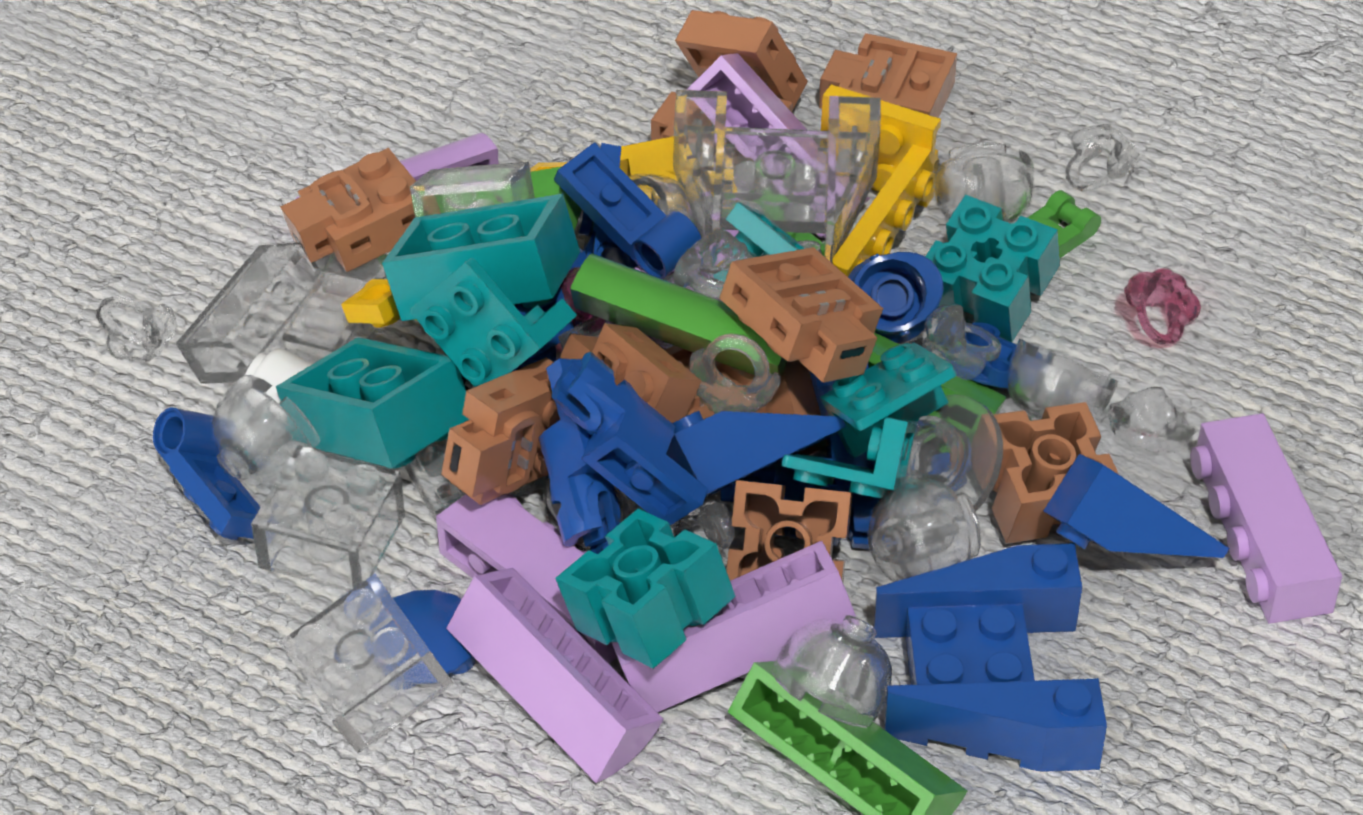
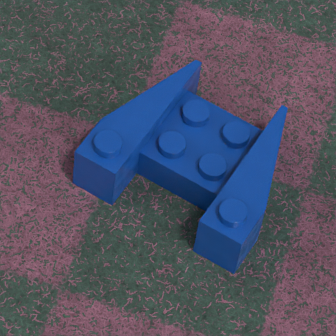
M1075 543L1017 545L876 587L873 625L874 638L905 637L911 685L887 686L884 730L898 740L924 746L928 745L930 739L966 747V755L988 760L989 753L1019 759L1021 768L1039 772L1100 770L1107 723L1099 678L1035 681L1027 634L1076 631L1082 582Z

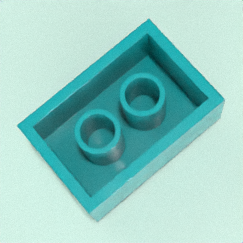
M563 194L415 217L382 262L401 321L416 319L411 313V308L470 258L475 259L513 304H522L526 308L546 304L555 296L578 257L580 249Z
M359 337L275 386L297 444L320 449L323 452L347 456L354 460L381 465L388 469L400 468L411 463L415 459L416 453L433 442L448 439L449 428L469 420V418L462 414L466 388L459 368L448 356Z

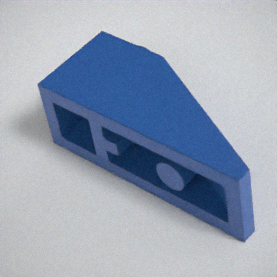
M696 411L672 423L676 427L666 455L708 488L706 495L708 497L735 484L736 480L741 481L782 461L784 454L801 452L829 438L847 426L839 416L721 411L703 419L700 411Z
M1078 454L1043 510L1061 522L1056 533L1084 550L1090 541L1113 552L1224 558L1230 549L1105 465L1081 454Z

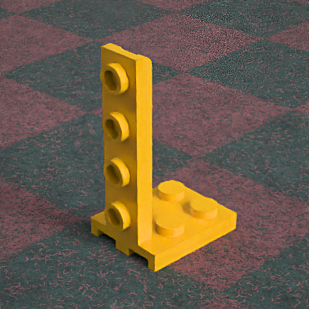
M831 84L822 98L820 144L857 185L879 192L832 259V264L848 277L854 267L871 256L890 254L894 238L899 230L906 231L908 229L915 207L920 205L927 208L935 194V188H933L935 173L933 171L937 167L938 150L935 149L936 135L941 127V119Z

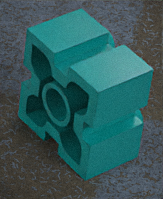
M965 194L946 223L948 242L943 243L935 240L925 256L937 266L943 279L944 291L942 299L934 312L954 320H958L963 311L974 315L975 322L995 326L1001 332L1000 338L1013 342L1031 313L1030 292L1042 296L1060 267L1058 229L1021 215L1013 224L1003 221L1002 208Z
M636 509L605 536L609 546L603 551L596 554L588 550L555 578L577 631L605 645H608L610 642H618L623 654L653 669L687 640L683 631L686 626L704 625L736 597L716 543L685 529L674 537L669 522L641 509Z

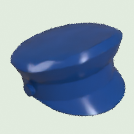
M913 252L873 255L854 267L848 275L849 279L883 307L875 333L896 343L910 341L926 328L932 313L939 306L944 291L942 275L937 266L925 256Z

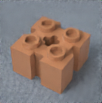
M1086 402L1046 407L1040 420L1030 421L1025 410L984 416L970 458L975 464V470L984 491L993 490L997 492L992 511L1006 544L1047 538L1052 525L1061 524V522L1043 510L1078 454L1095 460L1118 474L1109 453L1096 455L1095 453L1101 439V434Z
M736 480L731 526L744 527L745 538L743 549H729L727 574L730 581L783 558L784 551L782 548L774 547V539L776 534L785 535V527L796 529V537L805 541L804 548L822 541L832 558L834 537L848 538L853 493L805 488L804 501L802 502L784 500L785 485ZM832 559L842 582H844L846 560Z

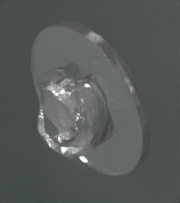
M945 395L949 402L948 404L927 416L919 418L904 487L896 490L889 489L891 501L899 514L907 521L925 529H946L968 519L986 501L1000 473L1003 459V439L999 424L993 413L985 405L964 395Z

